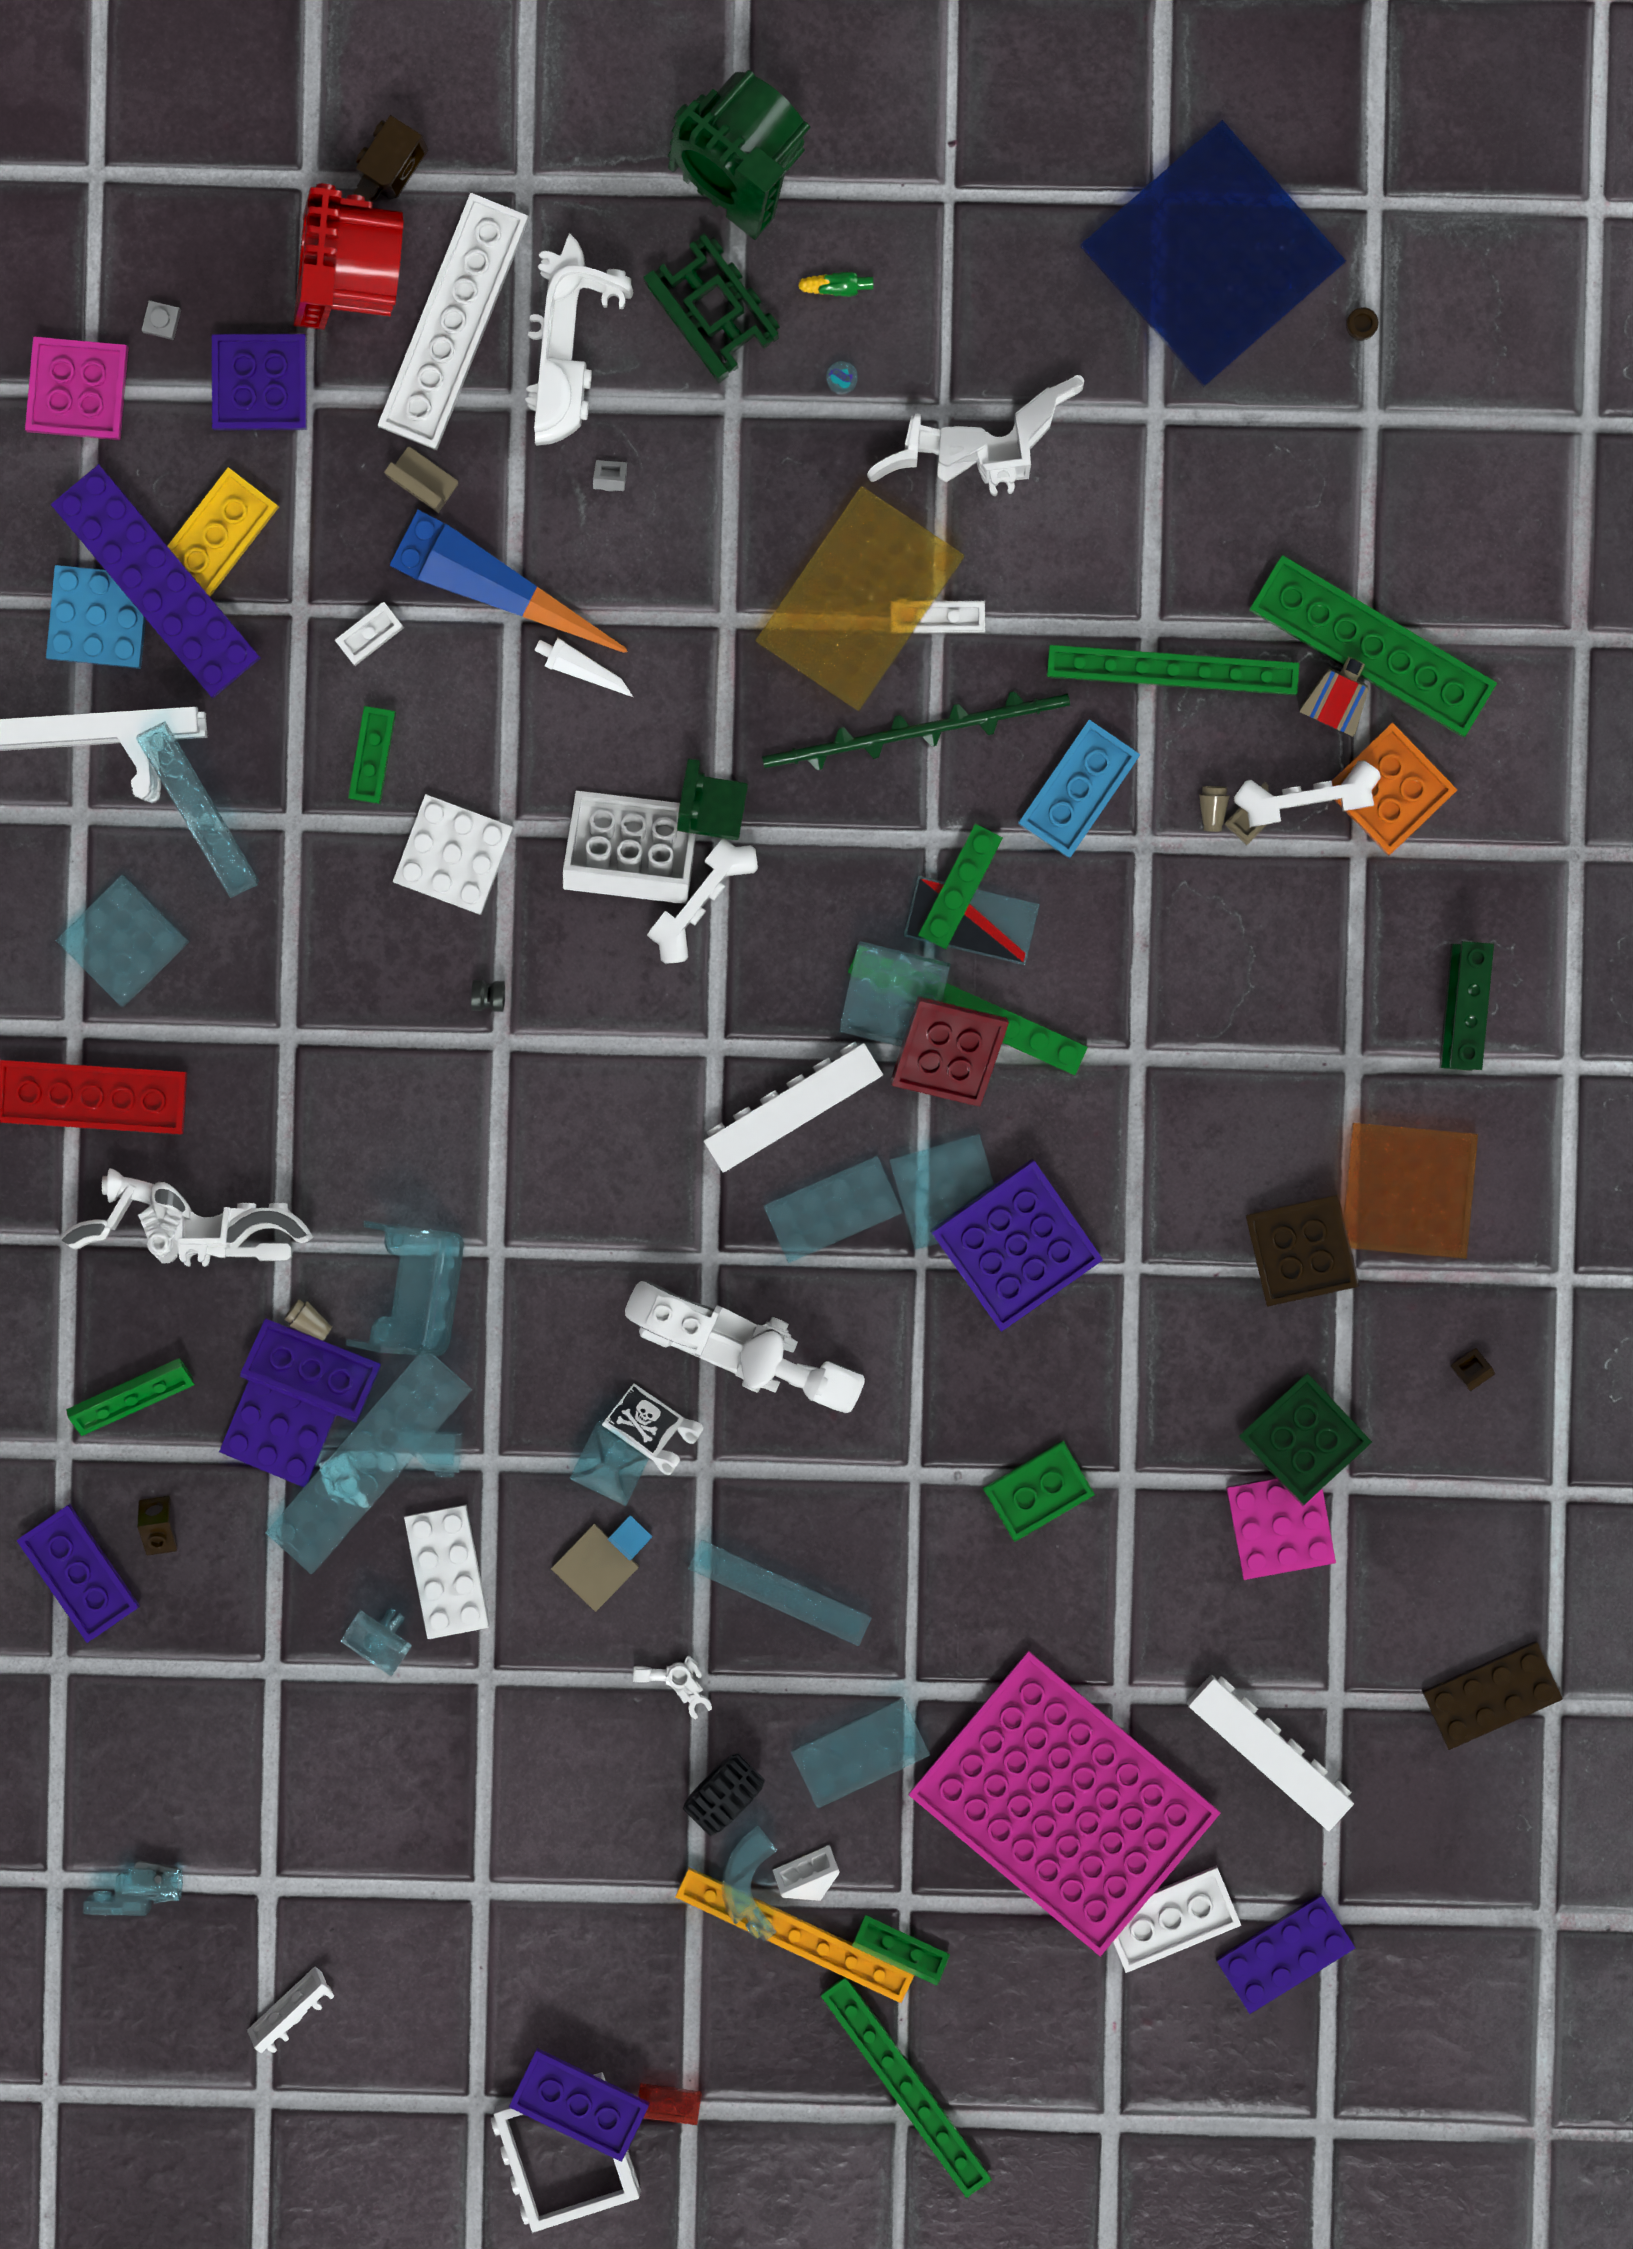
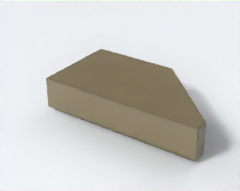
M1264 782L1261 787L1269 791L1268 784ZM1241 807L1224 823L1246 846L1266 826L1250 827L1248 812Z

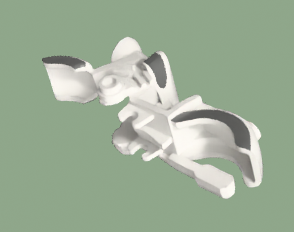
M111 1168L108 1170V1175L102 1177V1194L108 1196L109 1203L116 1201L117 1198H120L108 1220L94 1219L80 1222L71 1226L58 1237L74 1250L80 1249L92 1242L104 1241L110 1231L116 1229L132 1200L150 1205L138 1216L148 1239V1249L161 1263L173 1262L178 1257V1254L179 1259L188 1267L191 1266V1257L195 1254H198V1261L202 1262L204 1267L209 1265L211 1256L219 1258L257 1257L260 1261H288L292 1258V1248L287 1243H260L257 1247L239 1246L254 1232L268 1228L281 1230L301 1244L313 1238L307 1226L290 1212L286 1203H270L269 1208H256L254 1203H238L237 1208L224 1207V1211L220 1215L201 1217L191 1212L187 1201L170 1184L165 1182L152 1184L138 1179L123 1177L119 1172Z
M648 1280L640 1281L636 1284L625 1309V1316L631 1322L640 1326L639 1333L642 1338L665 1348L669 1346L676 1347L735 1373L736 1376L743 1379V1387L759 1393L760 1388L776 1393L780 1382L773 1377L777 1376L795 1387L803 1388L805 1395L811 1401L839 1412L848 1413L854 1408L864 1385L865 1379L863 1374L833 1361L824 1362L819 1369L803 1364L796 1365L783 1359V1351L794 1352L798 1342L791 1338V1335L788 1333L787 1328L789 1324L775 1317H771L770 1322L767 1321L764 1325H756L717 1305L713 1309L709 1306L693 1302Z

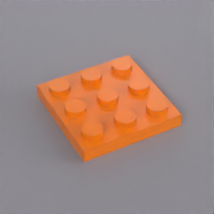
M1393 722L1332 780L1333 786L1341 785L1356 763L1362 760L1380 771L1381 778L1372 789L1374 806L1345 812L1388 856L1457 791L1452 783ZM1341 799L1335 800L1342 807Z

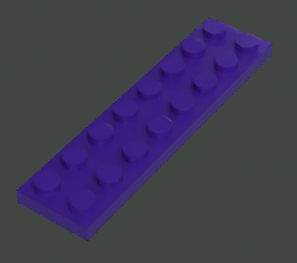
M99 464L51 504L212 698L261 659Z

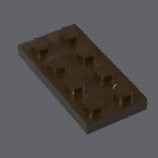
M1536 1641L1422 1691L1448 1750L1563 1700Z

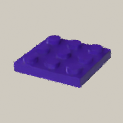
M212 334L213 430H307L306 334Z
M249 1380L219 1452L306 1488L336 1415Z

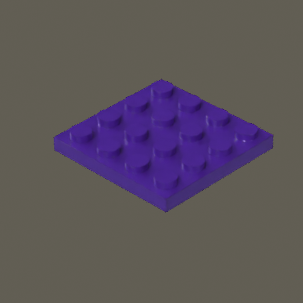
M1033 1159L1023 1164L930 1230L1001 1332L1103 1261V1258Z

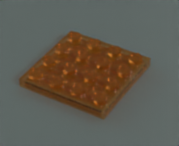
M1352 1123L1343 1215L1351 1248L1467 1259L1478 1134Z

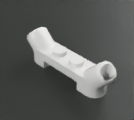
M1362 760L1356 763L1341 785L1333 786L1332 781L1313 784L1314 790L1301 792V786L1282 789L1283 795L1273 796L1254 781L1247 780L1234 796V802L1248 812L1250 827L1281 822L1280 809L1341 799L1342 811L1374 806L1372 789L1380 780L1381 775L1379 770Z
M723 838L704 861L714 870L677 917L674 918L665 911L654 924L647 936L659 945L660 958L663 963H679L687 960L688 948L685 928L690 922L695 926L706 912L702 907L709 898L715 901L725 888L722 881L726 876L751 874L757 871L756 849L753 846L735 847Z

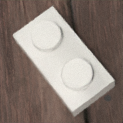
M383 602L335 639V641L356 666L404 627L386 603Z

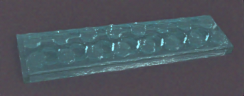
M427 1348L423 1349L266 1531V1534L310 1574L315 1573L468 1396L472 1389Z

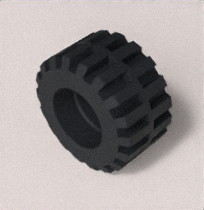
M739 1753L733 1754L719 1764L686 1799L683 1810L709 1836L715 1835L727 1827L754 1800L763 1788L765 1779Z

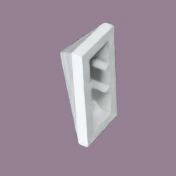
M830 1845L772 1870L783 1898L821 1901L840 1873Z

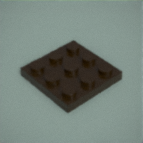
M1338 1194L1246 1215L1267 1307L1360 1286Z

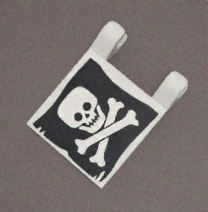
M636 1384L630 1387L602 1424V1426L653 1460L659 1470L666 1475H671L680 1462L678 1455L662 1450L676 1430L690 1444L695 1443L703 1431V1426L699 1422L685 1419Z

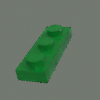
M364 706L349 799L381 805L396 717L395 711Z
M867 1915L862 1919L852 1947L936 1986L941 1980L950 1954Z

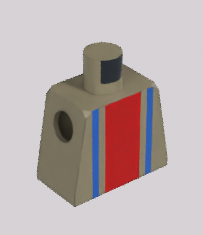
M1348 656L1341 672L1328 667L1301 704L1299 711L1354 737L1369 689L1368 685L1358 681L1365 664Z

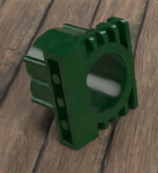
M747 70L746 72L733 73L718 92L712 89L707 96L701 94L689 106L684 104L674 116L676 123L672 129L674 134L670 141L672 147L668 154L670 158L668 169L675 172L680 167L684 173V182L687 184L692 182L698 188L697 192L702 196L705 194L710 198L715 207L720 205L727 209L726 218L752 239L756 240L775 217L784 175L805 151L803 148V137L811 127L802 119L784 96L768 83L756 77L752 71Z

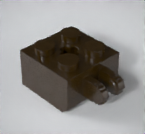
M392 115L388 117L386 122L382 120L377 125L373 133L375 139L369 148L364 147L356 159L358 164L356 169L361 180L353 193L354 195L365 197V201L372 202V205H374L373 203L377 201L381 194L388 199L398 198L429 151L421 134Z

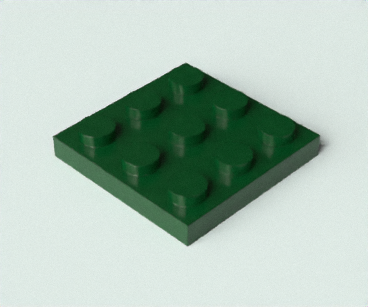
M1308 1373L1238 1437L1302 1506L1311 1500L1372 1443L1366 1434Z

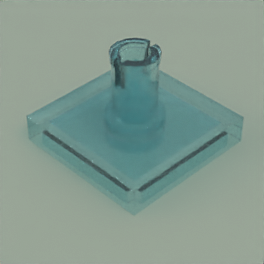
M388 1609L382 1620L377 1622L360 1610L340 1642L392 1677L412 1647L411 1644L395 1634L399 1626L404 1622V1617L399 1613L395 1620L391 1622L397 1611Z

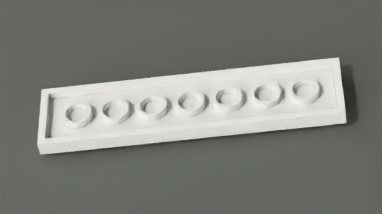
M470 193L379 420V428L434 450L438 449L529 221L528 215Z

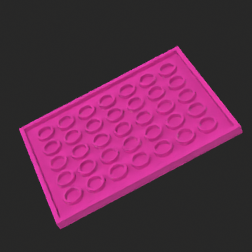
M1029 1650L908 1793L919 1805L1100 1957L1221 1814L1215 1806Z

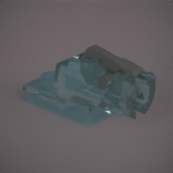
M139 1860L133 1868H128L116 1876L115 1896H112L110 1891L93 1892V1896H89L84 1901L83 1914L146 1916L151 1910V1900H154L155 1904L179 1901L181 1899L183 1870L175 1866Z

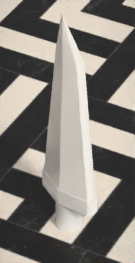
M557 638L554 646L539 640L535 651L548 657L545 667L633 697L620 677L569 646L565 641Z

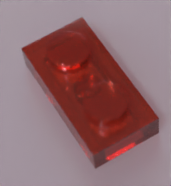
M640 2083L638 2097L650 2102L643 2118L697 2125L702 2091Z

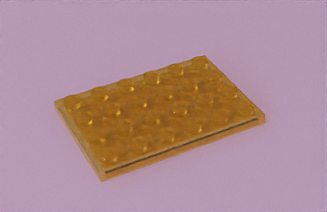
M861 486L755 641L859 712L957 570L965 555Z

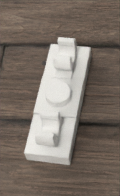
M312 1968L247 2029L253 2047L257 2051L262 2053L267 2048L268 2051L275 2053L277 2049L274 2041L277 2038H282L287 2042L289 2038L286 2031L297 2024L311 2006L316 2010H321L322 2005L319 1999L323 1995L328 1996L330 1999L334 1997L323 1973L318 1968Z

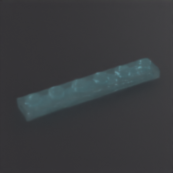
M166 721L138 734L136 740L229 897L232 898L257 886L258 878Z
M702 1539L688 1568L858 1647L872 1618L863 1612Z

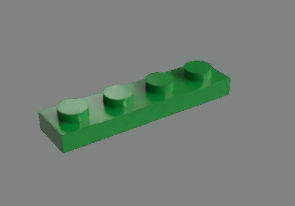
M977 824L974 825L918 935L919 937L945 950L947 949L1003 837Z
M178 1358L66 1409L67 1416L79 1434L83 1436L194 1386L193 1377L182 1360Z

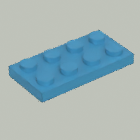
M1088 720L1018 824L1070 859L1140 754L1091 720Z

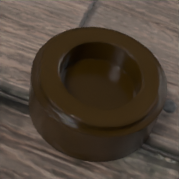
M1365 307L1352 311L1346 321L1348 334L1359 341L1371 338L1379 325L1375 312Z

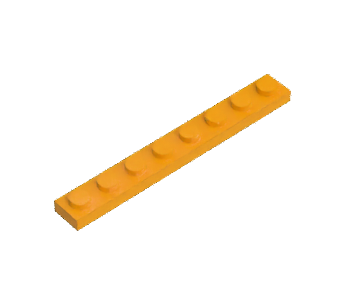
M688 1867L675 1898L899 2003H902L914 1975L852 1947V1943Z

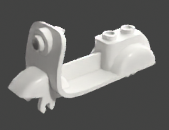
M570 233L561 256L549 251H543L539 254V257L543 259L541 261L542 264L538 265L541 271L540 274L548 279L549 282L544 318L539 314L530 315V321L539 322L541 329L538 332H528V337L533 340L542 339L538 384L530 385L526 388V391L530 393L529 397L525 398L528 407L536 411L534 426L536 446L552 444L563 440L581 427L582 420L588 419L589 401H584L585 389H590L592 370L586 369V362L572 360L577 300L580 290L582 288H589L603 293L601 301L604 308H607L608 299L611 296H617L619 298V309H624L626 304L625 298L631 299L633 295L632 279L625 276V271L608 269L607 273L586 267L583 251L578 241Z

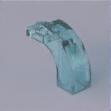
M756 1826L736 1844L728 1856L722 1875V1896L726 1910L734 1924H737L745 1917L748 1920L745 1926L756 1940L761 1937L765 1942L777 1931L755 1904L751 1893V1881L757 1867L775 1853L777 1849L761 1828Z

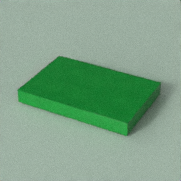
M1063 1440L982 1487L1014 1542L1095 1495Z

